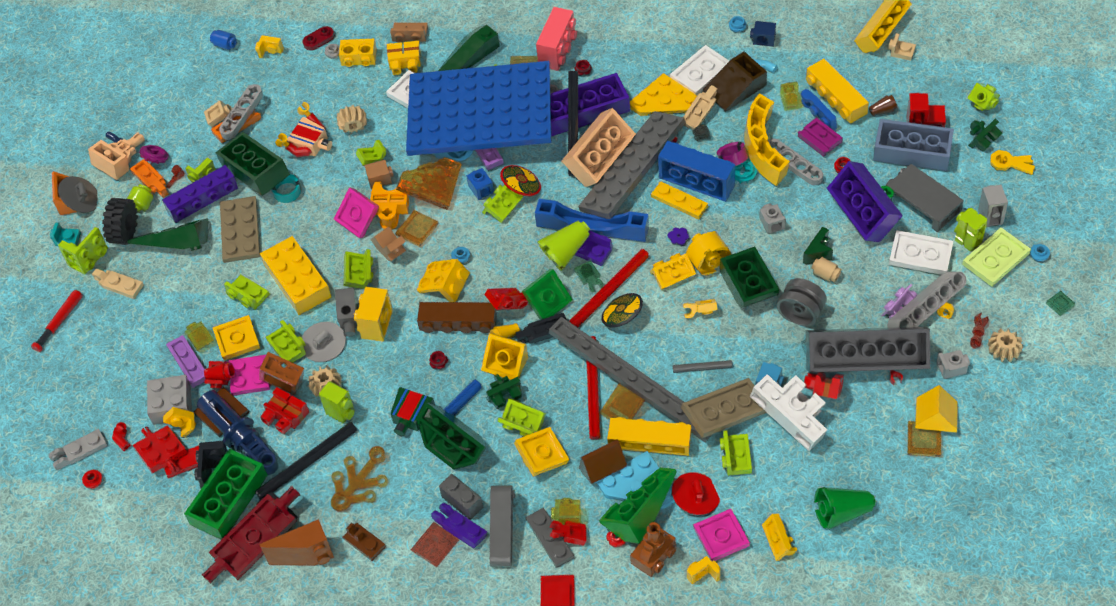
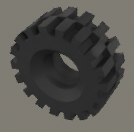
M111 198L108 200V205L105 206L106 211L103 212L104 220H102V224H104L102 231L105 232L103 236L106 238V242L129 245L127 240L134 237L135 228L138 225L136 223L138 219L136 213L138 211L133 200Z

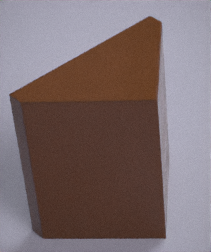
M618 439L582 456L579 465L580 471L591 484L627 467Z

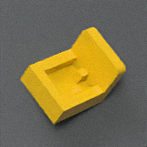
M706 556L699 562L695 561L689 565L687 579L691 584H694L709 573L717 582L720 580L721 569L714 560L711 561Z

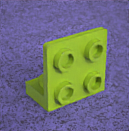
M97 227L78 246L63 240L58 244L67 265L84 275L94 268L95 263L106 254L108 249Z

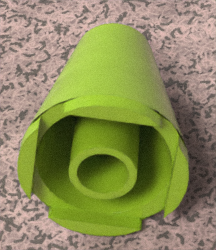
M576 221L540 239L537 243L549 260L557 264L556 267L562 271L590 236L588 232L590 228L584 221L581 223Z

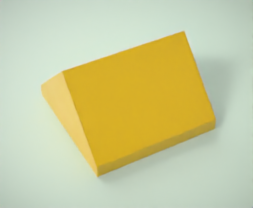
M489 333L481 371L494 375L499 374L500 377L508 376L510 380L519 377L528 360L526 344Z
M940 385L916 398L915 428L957 433V401Z

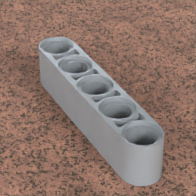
M961 271L943 273L891 317L887 324L888 328L900 327V324L901 327H918L966 285L965 274Z

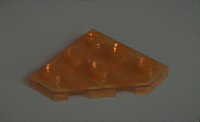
M444 157L434 163L429 162L418 166L417 169L404 171L400 176L396 190L447 210L450 206L462 164Z

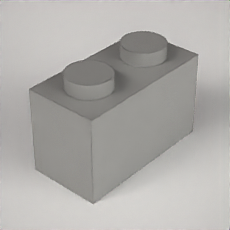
M990 185L982 188L978 211L979 214L987 218L986 227L1002 225L1004 223L1008 201L1002 185Z

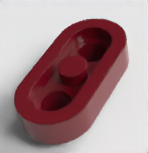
M324 26L305 36L302 41L304 48L312 51L330 42L335 36L333 29L329 26Z

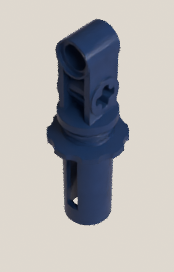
M215 390L204 393L198 400L197 407L224 434L222 441H224L225 445L228 447L234 446L237 452H243L245 456L262 463L267 475L274 474L278 469L275 454L259 438V433L252 429L253 419L249 417L241 418ZM216 409H218L232 423L231 426L222 418V416L216 411ZM272 461L270 465H264L265 462Z

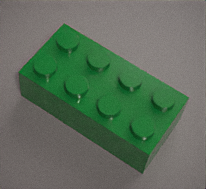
M229 449L185 511L184 515L189 524L222 540L233 528L256 494L255 491L260 488L268 476L263 464Z

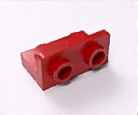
M516 288L487 289L484 294L496 310L523 309L528 305L524 294Z

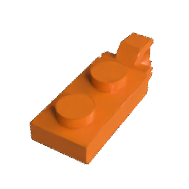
M145 159L130 168L133 175L144 186L150 188L153 194L158 192L162 198L169 195L165 187L167 184L164 178Z

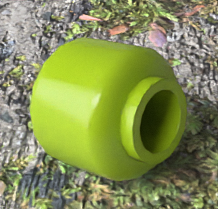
M139 184L131 189L127 199L133 200V203L136 204L135 208L140 212L141 210L146 211L149 209L154 195L151 193L152 190Z

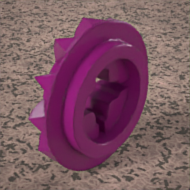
M156 145L143 146L139 152L140 157L144 158L145 161L157 164L165 163L169 156L167 151Z

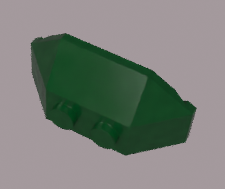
M426 402L417 417L424 447L453 470L477 464L487 447L483 438L454 415Z

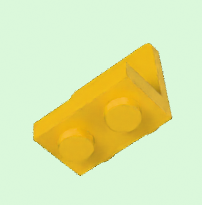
M458 259L431 262L419 282L417 291L419 293L439 291L449 302H456L470 272Z

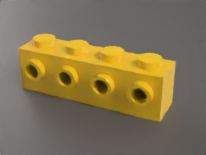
M909 0L883 1L854 40L862 52H875L880 48L912 5Z
M825 59L807 68V83L813 86L818 94L824 97L829 105L839 112L843 119H846L851 124L868 114L869 102Z
M624 417L610 418L607 441L610 443L618 439L622 450L689 456L691 425L683 422L667 423L665 421L654 422L644 419L632 420Z

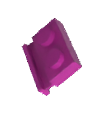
M817 117L807 124L802 131H798V137L823 157L828 151L831 152L843 141V137Z

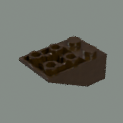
M743 51L732 58L706 85L703 92L706 93L711 85L716 87L715 103L726 112L767 86V71Z

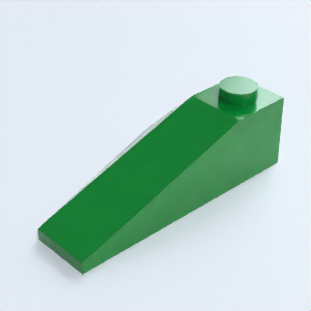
M662 467L657 469L641 482L642 487L634 492H628L626 494L627 499L620 504H613L599 520L600 524L623 541L639 544L647 533V526L655 522L677 473L676 469Z

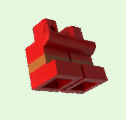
M818 372L817 374L808 373L805 376V388L813 389V394L816 393L818 396L837 399L841 395L844 381L843 374L836 373L833 378H827L824 372Z
M276 387L272 392L273 397L271 400L263 404L265 411L260 418L268 426L277 419L278 422L275 428L280 433L285 434L290 428L295 429L308 415L309 410L305 402Z

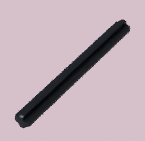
M577 71L568 72V152L578 141ZM568 169V175L574 176L573 173Z
M352 422L347 423L255 491L257 497L261 500L270 491H276L357 431L355 425Z

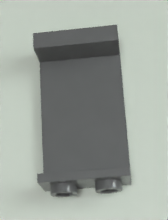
M912 164L901 169L894 179H890L886 183V186H889L896 195L932 219V229L936 232H939L962 211L963 199Z

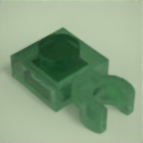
M591 260L574 268V272L582 284L588 283L589 290L592 293L595 292L593 285L597 284L600 288L603 287V282L599 279L600 273Z

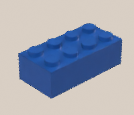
M670 141L666 142L658 156L659 179L725 202L735 187V164L728 160H723Z

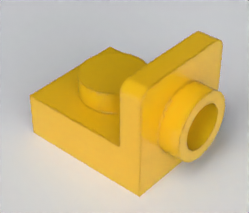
M262 35L259 42L256 43L255 50L259 58H263L266 51L272 54H282L284 47L281 38Z
M172 407L163 416V423L170 424L173 427H181V437L188 436L195 429L194 412Z

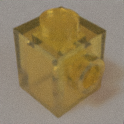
M570 498L555 499V507H551V520L559 521L563 525L566 521L581 523L580 500H572Z

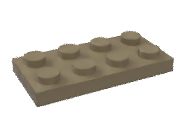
M256 196L220 201L223 262L260 257Z
M749 378L684 402L681 406V409L702 438L767 413L750 397L755 385Z

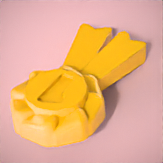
M997 150L990 157V165L996 170L1006 171L1012 167L1033 175V170L1035 169V166L1032 165V155L1012 156L1007 151Z

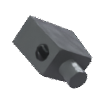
M354 287L335 289L337 320L340 328L343 329L344 336H354L355 328H357V322L354 321V313L359 308V300Z

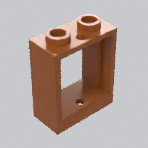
M267 352L259 369V380L293 395L296 394L304 376L303 367L270 352Z

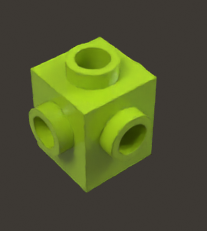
M976 83L967 98L975 103L974 107L984 111V109L991 110L997 106L1000 94L995 92L997 89L990 84Z

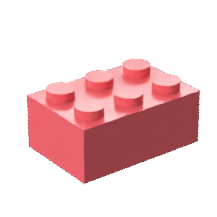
M553 7L536 43L538 62L549 61L550 69L558 71L560 66L564 65L565 55L571 50V42L576 40V19L572 10Z

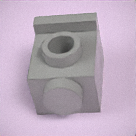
M766 204L760 209L759 218L767 234L785 229L786 218L782 215L778 204Z
M961 350L946 354L938 353L937 366L943 379L967 373L968 366L970 365L967 354L963 355Z

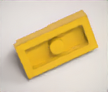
M771 514L762 524L775 560L780 561L784 556L793 555L797 551V547H791L790 543L793 541V538L787 537L780 515Z

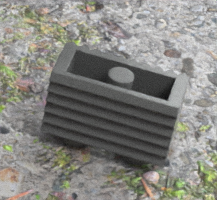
M450 474L439 485L442 498L469 520L484 508L482 497L455 475Z

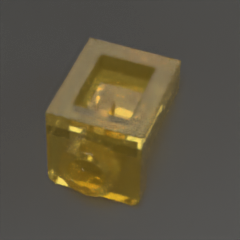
M788 82L780 85V97L784 111L802 108L798 92V82Z
M202 321L199 323L193 322L186 327L185 336L189 338L197 351L214 342Z

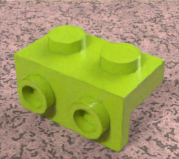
M366 249L364 254L345 252L343 286L365 289L368 283L372 282L373 272H371L373 257L371 256L370 249Z
M281 320V328L265 338L279 357L293 363L306 355L304 350L306 344L300 336L297 337L295 335L296 332L290 323L287 325L284 320Z
M508 399L503 416L498 417L497 421L502 423L503 428L508 430L515 428L520 431L519 434L527 436L541 430L546 412L514 399Z
M727 430L723 431V438H720V449L725 450V456H722V467L727 468V475L752 473L748 434L728 436Z

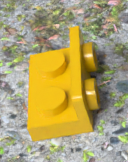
M677 253L670 257V261L665 263L663 260L653 264L654 268L650 270L651 275L654 274L661 290L696 274L687 253L683 255Z

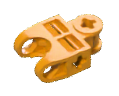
M400 181V184L390 191L383 189L382 182L374 183L370 200L379 206L375 215H378L380 218V225L383 229L390 227L392 230L398 225L399 215L408 214L409 212L406 181Z

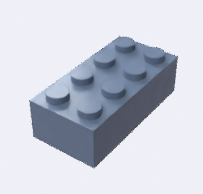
M880 119L873 161L907 166L912 164L915 167L947 171L954 129Z

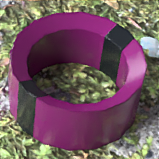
M731 142L717 150L718 158L728 160L734 163L735 166L743 163L748 158L745 145L742 142Z

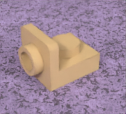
M896 33L894 40L891 39L888 49L891 50V56L911 61L916 44L899 41L900 34Z
M219 100L205 110L204 114L208 125L213 127L225 119L232 110V107Z

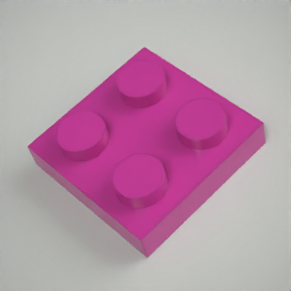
M349 187L334 220L357 237L363 238L379 206L355 188Z
M266 355L229 360L235 369V376L230 379V392L233 396L270 390V384L259 380V369Z
M732 509L693 524V529L711 561L719 560L750 546V542Z

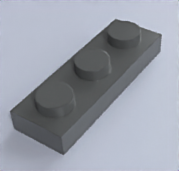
M544 508L525 517L555 568L574 559L573 553L562 537H550V533L554 528H550L552 520Z

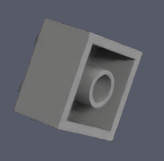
M186 375L147 380V414L153 425L162 424L163 416L172 407L192 412L191 385Z

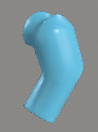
M754 59L761 67L771 73H774L777 69V65L767 60Z

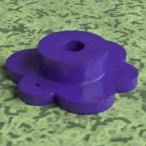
M675 227L667 235L672 244L684 245L686 240L689 239L686 228L679 229Z

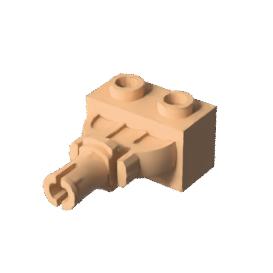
M137 132L129 140L123 139L117 143L107 144L103 140L98 141L88 149L91 165L118 180L129 171L131 157L136 154L135 148L145 141L144 136Z

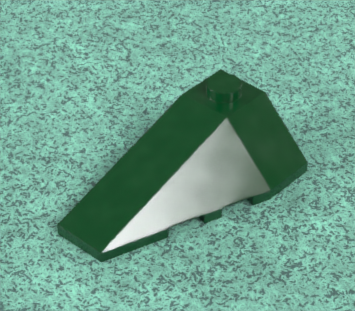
M208 218L185 223L177 228L170 227L161 230V232L155 231L140 235L127 241L128 244L175 249L190 248L191 251L201 249V245L207 242L209 221Z

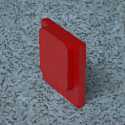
M574 575L541 576L540 606H575Z

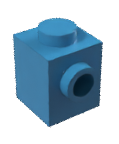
M763 362L755 385L768 374L782 387L785 376H782V367L773 363Z

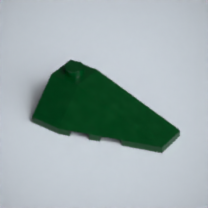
M488 25L477 27L464 36L438 71L472 67L500 47L498 33Z

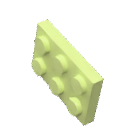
M1000 228L963 260L962 265L993 287L1030 254L1031 249L1006 230Z

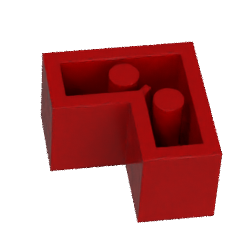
M909 93L907 122L945 128V105H929L928 93Z

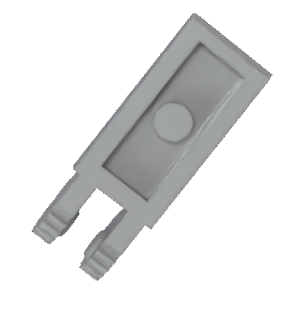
M97 429L63 446V448L55 449L49 453V458L51 461L60 458L53 464L54 468L59 470L107 447V444L100 430Z

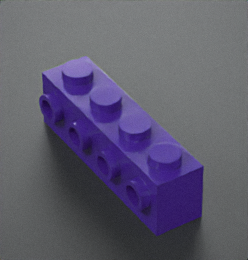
M224 165L162 199L167 213L177 223L237 190L238 186L234 175Z

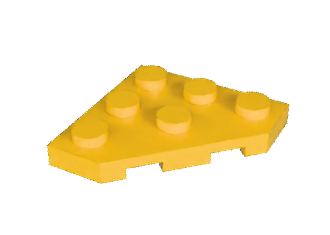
M663 73L630 101V109L640 116H648V114H652L655 111L666 114L683 112L685 114L697 95Z

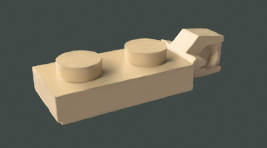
M711 85L706 93L698 94L683 116L686 122L684 126L695 132L698 130L715 105L716 87Z
M95 269L92 273L94 280L99 281V285L104 289L132 299L136 298L144 286L142 281L114 271L107 270L104 272L103 270Z

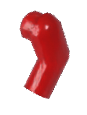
M119 422L114 428L112 440L125 451L131 444L125 439L127 425L124 422Z

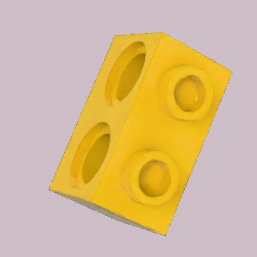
M375 39L340 40L339 58L341 66H369L376 64L377 47Z

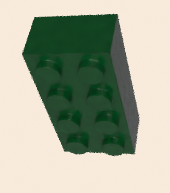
M244 132L215 152L222 166L226 165L236 178L261 196L268 193L290 175L282 158Z

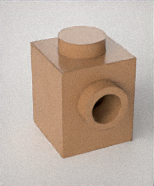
M386 160L364 165L371 189L375 182H382V186L392 184L390 177H393L391 166L387 167Z

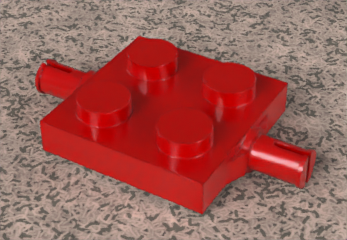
M167 425L154 433L151 432L149 427L142 428L141 432L145 438L133 444V448L153 474L165 467H168L173 474L176 473L175 470L178 472L179 467L175 462L187 454V451Z

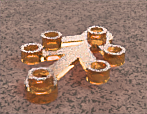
M374 446L370 449V460L357 476L355 472V458L348 456L344 459L349 486L345 491L342 485L344 481L343 473L335 471L331 475L336 492L331 499V506L334 510L342 512L354 503L364 501L372 503L376 500L373 490H367L363 494L353 495V493L364 488L374 486L384 488L387 486L388 479L385 475H378L376 478L365 480L373 468L385 460L386 454L382 447ZM352 460L353 463L348 465L347 462ZM338 475L341 476L339 480L334 479ZM380 479H385L384 483H378ZM369 494L373 495V497L370 499L366 498V496ZM340 500H344V501H345V502L342 503V504H338V502H339Z

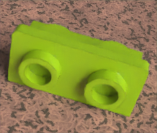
M500 184L493 192L495 194L494 198L489 197L483 204L485 208L482 213L485 215L488 212L502 223L524 196Z
M240 275L232 284L227 281L224 283L228 297L233 300L235 298L238 299L246 308L251 307L256 310L270 295L268 290L243 275Z

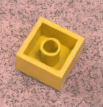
M365 287L364 293L360 295L359 308L355 310L354 321L357 322V331L360 332L361 339L384 342L393 312L387 289Z

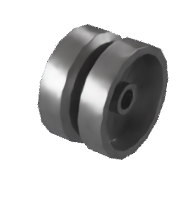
M801 278L791 279L777 302V309L790 322L803 327L813 326L820 315V311L823 310L827 302V296L818 285L809 280Z

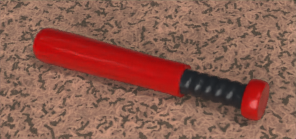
M74 290L68 296L53 319L46 326L38 341L31 344L33 350L37 352L42 351L44 343L51 334H54L82 299L83 295L80 291Z

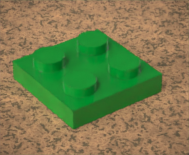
M549 269L522 290V293L540 320L554 316L572 301L571 296L554 269Z

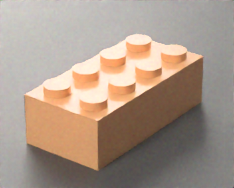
M613 108L600 113L561 162L585 187L596 184L636 133Z

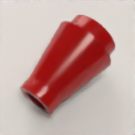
M226 361L204 370V377L207 380L229 381L235 376L233 364Z

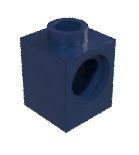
M755 21V26L750 31L753 45L774 47L776 23Z

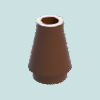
M886 95L869 106V111L872 116L894 112L897 104L892 95Z

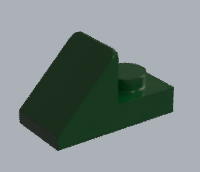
M822 227L803 254V264H813L816 259L821 257L832 260L833 249L828 247L830 238H828L829 229Z

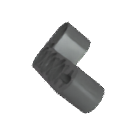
M512 485L491 486L490 566H512L513 507H515L513 503L515 490Z

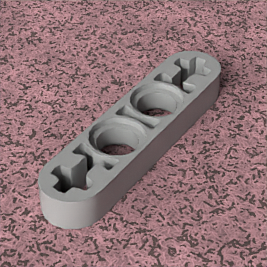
M253 84L246 88L220 125L219 131L223 139H233L263 97V92L259 85ZM245 103L250 104L247 108L241 107ZM235 116H241L239 120H233Z
M768 140L770 146H777L776 150L782 156L790 155L792 157L789 160L788 169L811 185L822 183L823 172L821 169L780 140ZM804 165L806 168L803 170H799L796 168V166Z

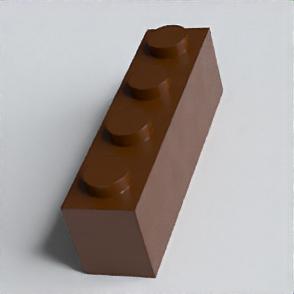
M419 302L417 318L419 331L426 333L433 331H442L444 333L461 331L463 333L480 331L481 333H489L496 326L497 310L490 302Z

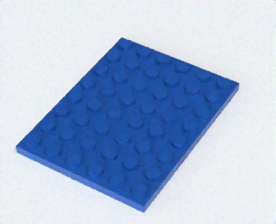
M549 61L410 74L406 140L407 156L552 143Z

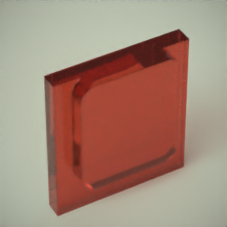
M433 522L410 550L437 568L460 539Z

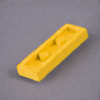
M661 181L651 193L652 198L698 220L708 208V203Z

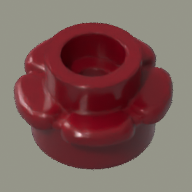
M579 60L574 70L578 72V75L582 76L588 75L592 67L587 60Z
M435 351L430 355L429 364L434 369H442L448 363V357L441 351Z

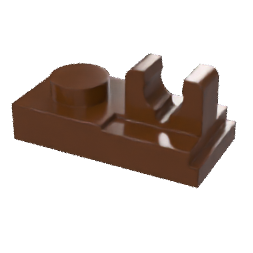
M351 522L346 528L347 533L342 537L371 561L386 547L385 543L358 523L353 524Z

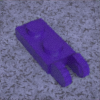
M443 502L439 506L442 513H439L437 510L431 513L432 519L441 525L443 529L473 549L487 537L488 531L456 510L454 511L447 503Z

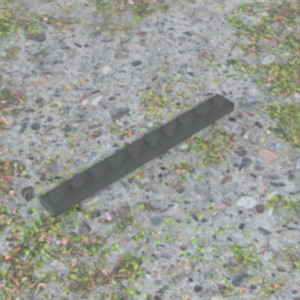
M563 317L549 329L550 335L676 423L683 422L691 425V433L705 443L712 436L709 435L702 438L681 409L684 401Z

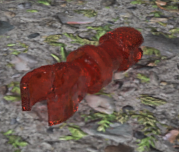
M982 312L974 317L975 327L972 330L974 335L970 340V346L974 349L981 346V336L984 335V327L989 321L988 316L981 320Z

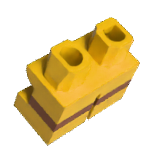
M419 41L404 42V50L402 42L387 44L388 63L393 75H400L404 68H408L413 73L418 72V67H421Z

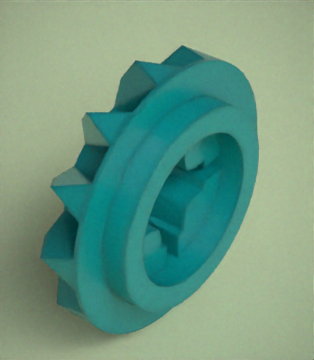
M749 159L735 166V181H738L740 184L742 182L748 184L757 175V169ZM744 167L745 172L741 175L740 171Z

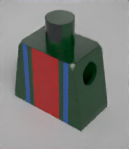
M399 387L391 410L392 421L394 424H397L394 432L399 436H404L408 428L419 431L420 426L417 423V417L426 402L435 406L434 398Z

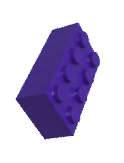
M848 161L827 187V190L865 241H882L903 216L863 163Z

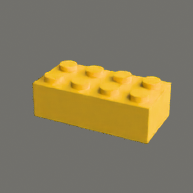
M293 236L260 253L265 268L298 315L331 298L327 283Z

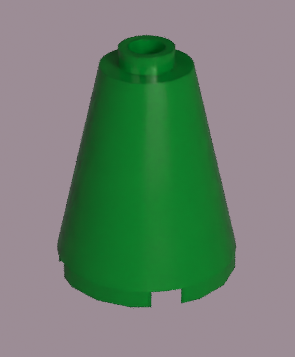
M822 487L816 490L814 496V503L818 502L819 508L815 510L820 525L827 529H832L871 512L876 503L874 495L866 490Z

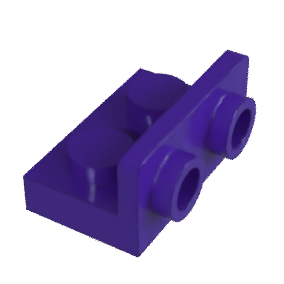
M590 230L588 231L590 236L576 252L575 256L602 266L612 251V240L607 236L599 235Z

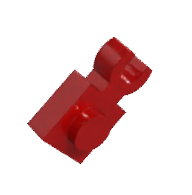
M556 520L551 522L550 528L554 529H552L550 537H564V542L582 546L586 543V524L566 521L563 525Z

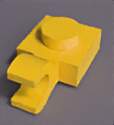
M715 299L683 304V308H691L690 313L684 314L685 318H692L696 312L707 315L712 314L714 310H718Z

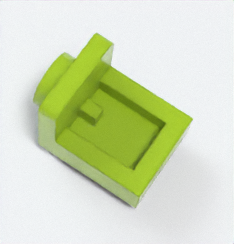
M375 140L373 147L358 148L356 151V156L363 166L382 161L386 155V148L380 140Z
M206 158L196 169L190 166L185 168L188 174L187 177L191 182H195L216 170L213 161L209 158Z

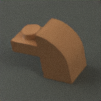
M387 227L370 239L377 250L388 261L394 260L406 251L402 246L406 241L402 236L397 238L390 227Z

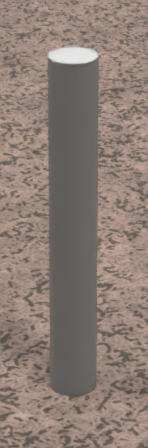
M732 360L672 365L673 373L732 368Z

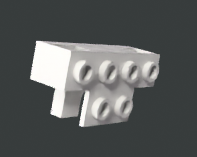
M767 374L753 387L750 397L810 451L823 439L827 431L815 419L826 402L816 393L808 399L801 392L806 384L796 375L782 388Z

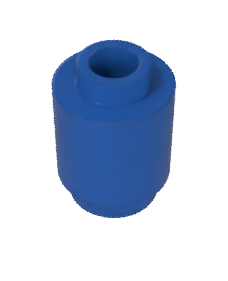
M214 30L210 35V42L214 46L231 50V48L236 46L237 39L233 33Z

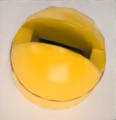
M946 302L937 310V314L950 319L954 313V306Z

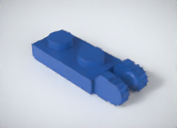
M807 89L801 91V103L803 106L809 108L813 116H818L832 130L837 129L836 116L821 100Z

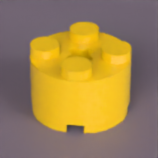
M716 231L696 234L693 236V242L686 251L690 261L702 275H710L716 272L715 268L720 266V258L731 255L728 246Z

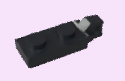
M561 313L529 323L524 330L516 332L517 341L532 344L552 338L553 336L549 334V329L561 317L567 320L565 314Z

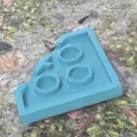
M648 451L626 462L627 467L595 482L605 498L624 501L627 499L626 494L628 492L638 490L642 487L641 482L659 469ZM672 485L660 508L661 510L675 503L672 496Z

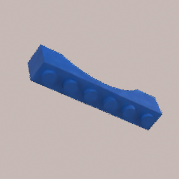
M539 199L535 210L536 227L560 230L576 221L580 223L584 221L592 232L599 235L646 242L649 230V214L629 211L607 219L582 213L564 206L558 201Z

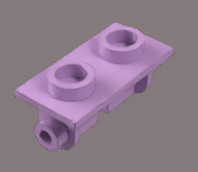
M912 284L906 288L902 286L894 294L896 296L895 300L891 299L883 307L885 311L881 316L887 314L890 319L903 308L902 305H907L917 296L915 291L909 290Z

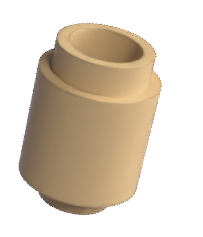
M823 257L816 259L811 268L814 270V275L834 283L842 271L837 264Z

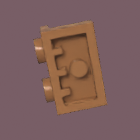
M394 23L393 28L390 30L392 41L399 43L403 41L426 42L428 23Z

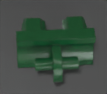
M995 118L985 128L984 121L974 120L970 124V134L973 136L976 134L977 136L968 146L972 149L976 146L984 152L992 144L985 136L987 135L994 142L1002 134L996 126L999 121Z
M499 374L494 375L495 381L489 384L491 389L486 391L487 401L492 402L496 409L506 405L503 396L508 393L514 400L522 398L519 377L509 381L508 376L501 378Z

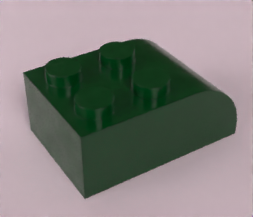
M755 246L720 258V273L740 308L779 295V288Z

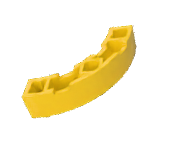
M759 93L751 104L744 131V143L747 154L759 173L777 186L787 175L790 161L784 158L775 148H772L768 142L765 124L771 117L774 102Z

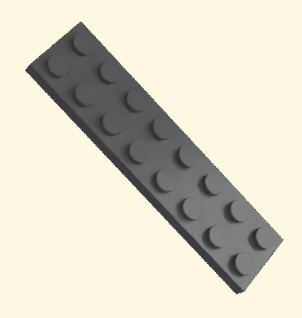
M657 111L653 112L578 206L580 212L611 219L656 162L666 142H671L685 125V118Z

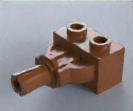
M650 523L647 526V533L644 535L643 540L630 555L631 564L650 577L655 572L659 573L664 566L665 559L667 557L671 558L676 552V538L661 529L658 523Z

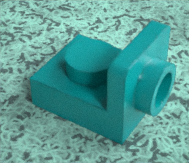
M55 222L53 229L50 231V238L55 246H58L62 240L69 244L74 243L77 246L81 235L80 229L62 228L59 222Z

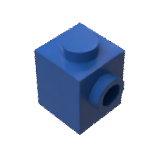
M483 168L466 175L468 186L478 200L494 192L493 182Z

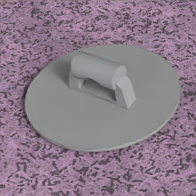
M332 322L316 323L309 327L302 336L306 344L304 346L305 357L315 362H327L336 358L343 351L346 343L344 331L340 326Z

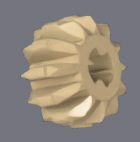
M346 106L345 109H340V112L337 113V124L343 132H358V130H363L364 126L367 125L366 112L360 106Z
M1000 328L998 333L993 332L988 341L989 353H994V359L1001 357V362L1005 358L1011 362L1013 358L1017 359L1023 349L1021 344L1022 337H1017V331L1011 333L1008 328L1004 332Z
M328 365L325 369L319 366V371L313 370L312 376H309L308 379L309 388L315 397L319 396L320 391L328 381L340 387L342 386L341 375L335 368L330 369Z

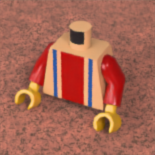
M303 102L302 106L305 110L299 106L297 111L300 115H306V118L302 117L288 138L284 133H280L278 135L279 139L275 143L278 147L285 146V149L296 157L316 156L320 149L329 151L332 147V141L327 140L326 128L313 112L310 113L308 111L309 104Z

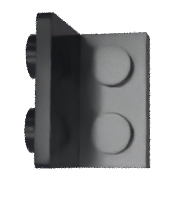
M224 441L199 443V451H196L198 468L195 469L194 475L195 480L200 484V489L211 476L212 468H216L227 453L228 449Z

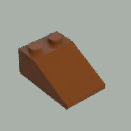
M319 519L260 544L269 565L315 566L326 564L330 559L334 558Z

